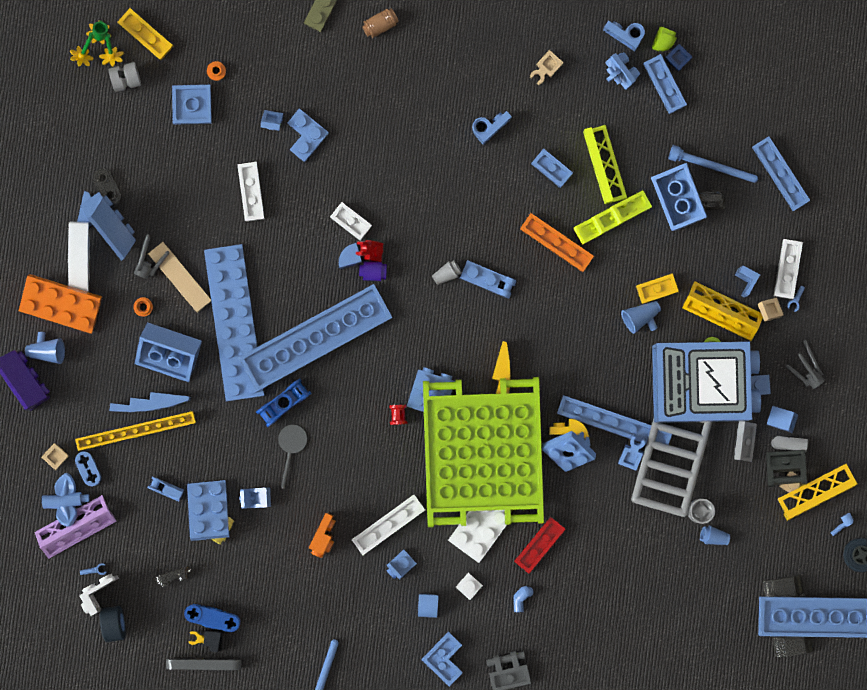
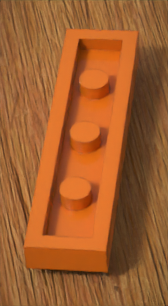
M530 213L520 228L524 233L581 272H584L594 257L532 213Z

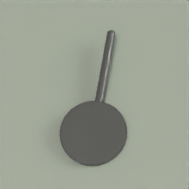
M288 425L279 433V445L288 453L281 484L282 489L285 488L292 453L300 452L307 443L306 432L298 425Z

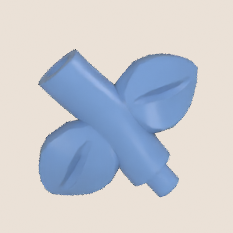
M64 473L55 483L56 495H42L43 509H57V520L62 525L70 527L77 517L75 506H82V503L89 502L90 498L89 494L75 493L76 485L74 479L69 473Z

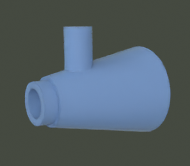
M654 301L623 310L621 315L626 327L633 334L646 323L650 330L653 331L658 328L653 317L661 311V308Z
M38 332L37 343L25 347L26 357L61 364L64 360L65 347L63 340L58 338L45 341V332Z

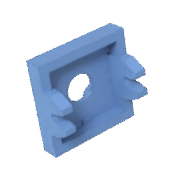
M570 431L543 443L541 448L565 472L596 458V453L590 448L589 437L584 438V432L576 435L573 431ZM564 451L573 452L574 455L567 457L564 455Z

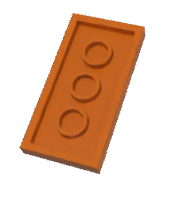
M29 274L26 279L19 311L92 334L102 296Z

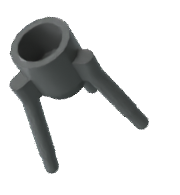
M149 234L146 235L140 259L134 271V274L148 279L149 275L154 276L156 270L169 255V251H166L155 266L151 268L152 264L144 260L150 241Z
M804 340L803 343L815 369L812 370L801 353L798 356L809 371L805 375L807 379L790 365H786V368L803 381L806 387L810 385L814 389L825 381L822 376L824 374L820 370L808 342Z

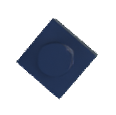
M680 44L665 57L678 72L693 58Z

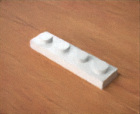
M413 495L353 538L352 541L361 554L364 555L425 511L416 496Z

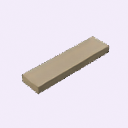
M162 242L148 253L149 256L157 263L165 252L169 251V255L159 268L198 313L211 302V299L165 243Z

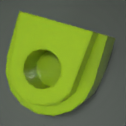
M659 27L652 49L663 52L672 48L677 39L675 37L676 32Z

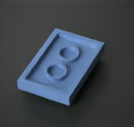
M226 481L187 484L190 540L229 537Z

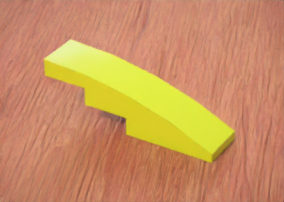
M641 191L575 226L574 230L583 245L650 209L652 205L644 191Z

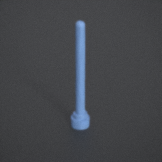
M673 145L668 157L669 160L675 162L676 160H685L753 183L758 180L756 175L685 153L679 146Z
M333 639L330 643L315 690L324 689L338 647L336 639Z

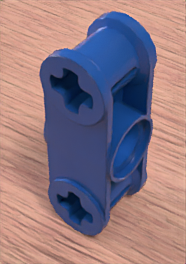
M300 378L287 387L280 395L256 411L257 415L260 414L267 423V427L271 426L282 415L312 394L305 389ZM287 398L289 400L288 407L281 408L278 405L279 400Z
M198 604L188 606L184 612L185 618L189 622L227 632L237 630L241 622L240 618L235 614ZM194 608H196V612L199 613V615L192 618V614L189 613V611H192ZM231 618H233V622L236 623V625H233L230 628L229 624L226 623V621H229Z

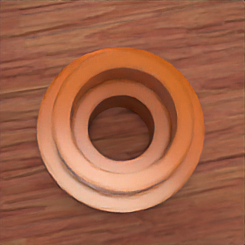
M215 61L208 65L207 74L210 79L219 81L224 78L226 68L221 62ZM219 68L220 72L218 74H214L213 69Z
M142 297L135 301L134 311L137 315L145 317L151 314L153 304L148 298ZM141 304H146L147 309L142 311L140 309Z

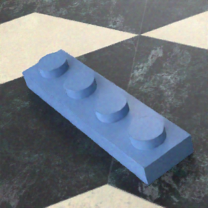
M769 136L752 147L792 211L810 201Z

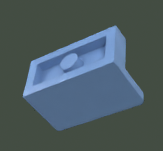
M745 266L738 268L735 276L748 282L741 295L745 298L750 294L760 274Z

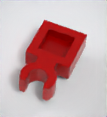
M372 240L357 241V244L361 246V251L356 252L357 256H364L365 260L381 262L383 243Z

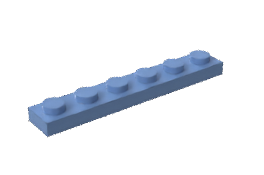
M564 395L557 411L558 415L575 419L584 424L631 439V436L635 434L634 441L641 442L642 438H645V444H647L652 426ZM658 430L655 441L669 445L672 434Z

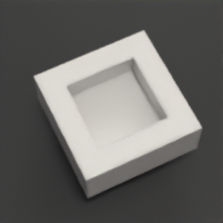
M467 573L456 588L471 600L483 585L471 574Z

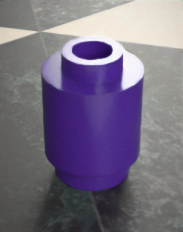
M364 261V265H360L359 276H363V280L366 281L386 280L387 264Z

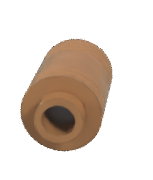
M385 9L364 21L362 28L367 37L371 36L374 38L391 27L396 26V23L399 21L392 9Z

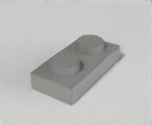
M739 421L735 460L752 462L757 424Z

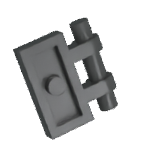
M513 651L508 655L500 657L495 655L491 659H486L487 667H496V671L489 673L493 690H506L531 684L527 664L519 666L518 660L525 659L524 651L517 653ZM513 663L512 668L502 670L501 664Z

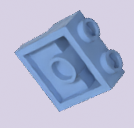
M424 367L422 371L418 370L407 407L424 412L423 381H429V383L455 382L452 380V376L441 373V376L433 374L434 370ZM429 390V396L451 395L452 390Z

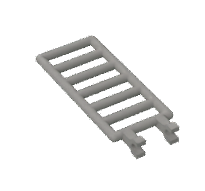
M653 419L631 498L633 503L681 517L687 515L712 422H701L704 425L702 433L698 434L660 422L654 423ZM658 430L698 441L696 453L655 441ZM653 449L694 460L691 471L650 460ZM648 467L688 478L686 490L645 478ZM647 486L684 497L681 508L640 497L642 487Z

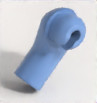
M523 586L514 594V612H524L523 601L533 595L531 587Z

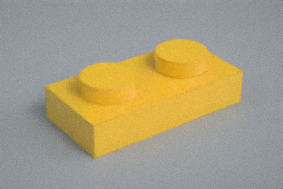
M673 274L636 286L642 304L679 292Z

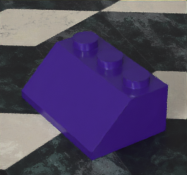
M13 350L0 357V374L23 408L32 411L50 398L48 395L50 391L44 383L40 384L37 379L39 375L33 367L29 368L26 363L28 359L24 353Z

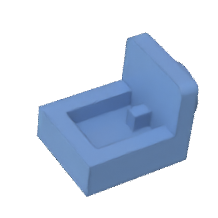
M270 488L241 489L239 497L241 508L271 507Z

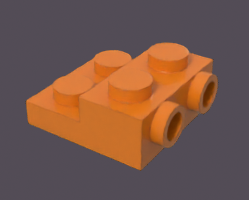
M325 513L309 546V549H312L311 553L320 558H323L325 552L329 553L334 544V541H332L333 536L327 534V531L330 532L336 522L333 520L334 515L330 513Z

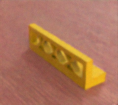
M697 282L693 283L682 307L752 341L758 331L763 318L760 312ZM695 290L702 292L704 296L694 293ZM713 299L719 300L721 304L715 303ZM730 307L736 308L739 312L732 311ZM750 315L757 318V321L755 322L749 319L748 316Z
M847 464L807 483V485H803L778 498V501L788 521L855 487L857 482ZM845 470L849 480L843 483L836 481L837 473ZM827 480L832 482L830 490L823 491L818 489L820 481ZM803 490H814L813 498L810 500L801 498ZM789 497L797 499L796 507L788 510L783 501Z

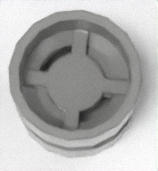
M135 62L124 64L123 68L120 66L109 68V75L115 93L126 90L127 86L130 88L141 86Z
M699 498L690 502L688 517L693 522L705 524L713 519L715 508L709 500Z

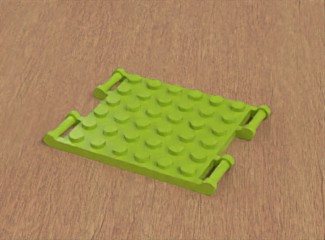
M539 377L518 380L500 378L501 394L462 395V380L430 383L429 381H423L428 527L457 524L466 526V511L505 510V525H511V523L516 522L544 523ZM533 387V392L507 393L506 388ZM456 389V395L429 396V390ZM537 509V514L511 515V510ZM460 511V517L433 518V512Z

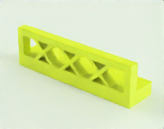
M606 125L593 129L592 127L584 129V137L604 204L626 199V192ZM603 131L605 138L602 144L596 142L593 133ZM601 148L610 154L607 162L601 160L599 154ZM607 166L615 171L616 175L613 180L606 177L605 169ZM612 184L620 188L621 196L612 197L610 190Z

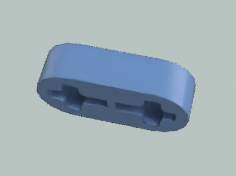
M89 452L78 453L75 463L83 481L88 486L98 485L102 477L93 456ZM82 455L89 457L87 461L88 468H86L84 463L80 464ZM88 470H91L92 474L97 475L95 483L88 481L87 478L90 477Z

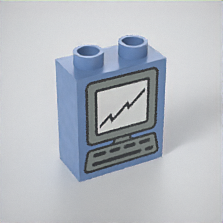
M750 342L656 343L652 346L654 423L752 420V413L760 412V390L751 389V374H759L760 355L759 351H750Z

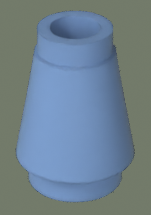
M710 525L708 527L704 526L701 530L700 541L704 542V544L728 545L730 534Z

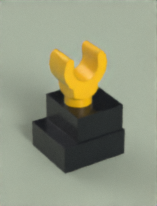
M207 630L205 631V636L200 635L197 631L190 632V634L197 636V640L189 641V644L203 643V646H210V651H220L223 632Z

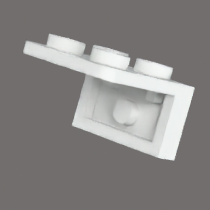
M107 575L99 580V585L96 586L94 583L82 590L83 594L80 595L83 603L81 606L86 614L89 613L92 616L100 612L101 607L93 593L119 579L118 575Z

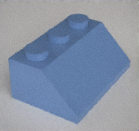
M687 163L651 177L671 231L682 229L707 217Z
M98 192L80 206L90 222L122 261L136 241L132 235L135 232L129 224L125 225L121 221L124 219L118 210L114 211L110 207L113 205L106 195L103 197Z
M147 322L139 339L135 364L189 382L202 341Z

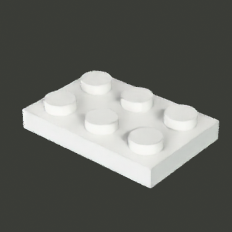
M505 510L469 511L466 515V526L459 524L448 541L479 563L506 527Z

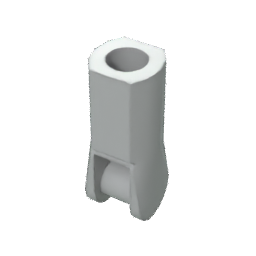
M777 436L771 441V445L774 449L805 450L806 452L808 439Z

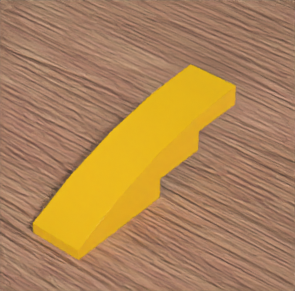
M504 341L502 342L492 377L493 380L499 381L496 394H501L500 378L510 380V360L507 342Z

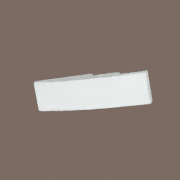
M69 222V286L89 292V222Z

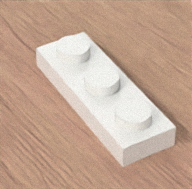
M257 162L237 164L245 221L265 219Z
M783 239L774 296L794 299L803 242Z

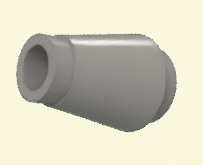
M453 260L452 262L448 261L432 277L436 284L439 285L458 278V275L462 272L456 261Z

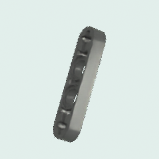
M171 658L166 659V669L241 670V659Z

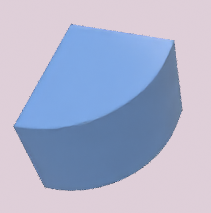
M356 243L347 246L341 252L339 257L340 269L362 263L361 257L356 255V252H359Z
M772 406L767 425L793 433L798 414Z
M419 594L418 617L437 618L438 595Z

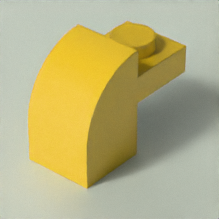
M568 419V427H565V423H553V427H549V435H563L573 431L576 435L584 432V438L589 437L586 427L575 419Z

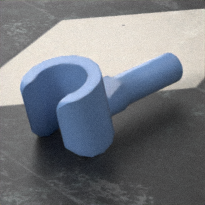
M800 286L794 299L790 300L787 304L788 308L793 302L797 304L794 312L799 309L798 302L805 289L803 286Z
M850 513L841 517L843 523L831 532L833 536L853 523Z
M103 563L91 569L80 570L81 575L90 573L104 575L107 572L100 573L98 571L99 566L105 565Z

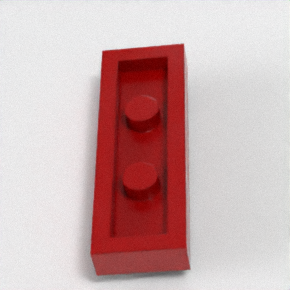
M550 517L514 562L527 573H530L565 531V528Z

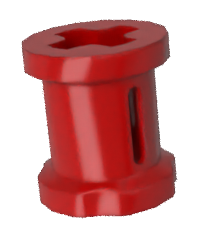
M390 405L389 408L392 411L390 425L407 424L405 420V408H407V405Z

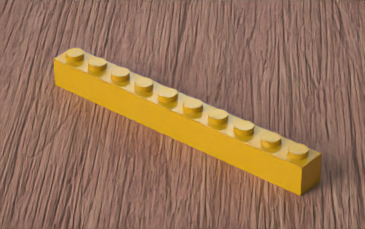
M191 411L75 440L78 451L195 424L196 419L194 412Z

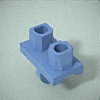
M624 52L618 55L615 53L605 62L609 67L607 71L610 74L607 81L611 82L614 80L617 85L621 83L626 90L636 81L640 73L635 67L630 70L627 69L625 64L629 61V58Z

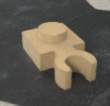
M549 50L536 64L540 69L534 70L530 78L532 79L535 75H539L541 79L537 84L541 85L545 75L551 78L563 65V62Z

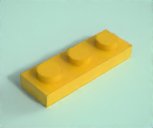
M131 8L118 21L120 26L160 60L174 47Z

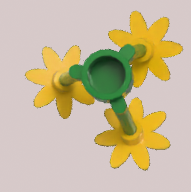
M101 20L94 23V25L89 24L92 31L86 33L89 37L83 49L77 46V51L70 50V53L74 55L70 60L77 61L78 66H81L82 63L90 66L89 61L94 59L88 55V47L91 41L92 43L100 41L101 44H104L106 40L107 48L104 49L106 54L99 55L101 59H104L103 65L110 62V65L114 67L115 61H123L120 57L124 54L122 51L117 52V47L112 49L111 35L108 33L110 26Z

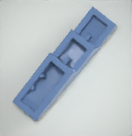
M150 392V400L130 398V405L110 403L109 411H155L189 402L191 397Z

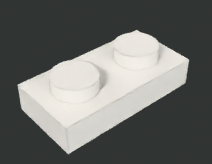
M342 202L330 216L332 220L360 241L372 227L370 223Z

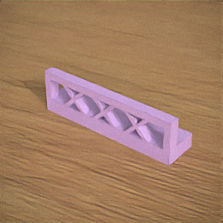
M102 495L76 509L77 517L81 514L85 515L81 520H75L70 527L66 526V528L59 530L62 524L56 520L34 532L41 550L48 559L116 522ZM102 504L103 507L101 509L93 511L95 506ZM48 532L51 533L48 538L42 540L41 536Z

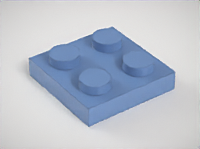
M211 85L172 86L174 125L212 124Z

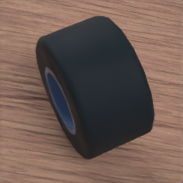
M120 606L107 607L100 610V626L105 642L124 640L126 637L125 618Z

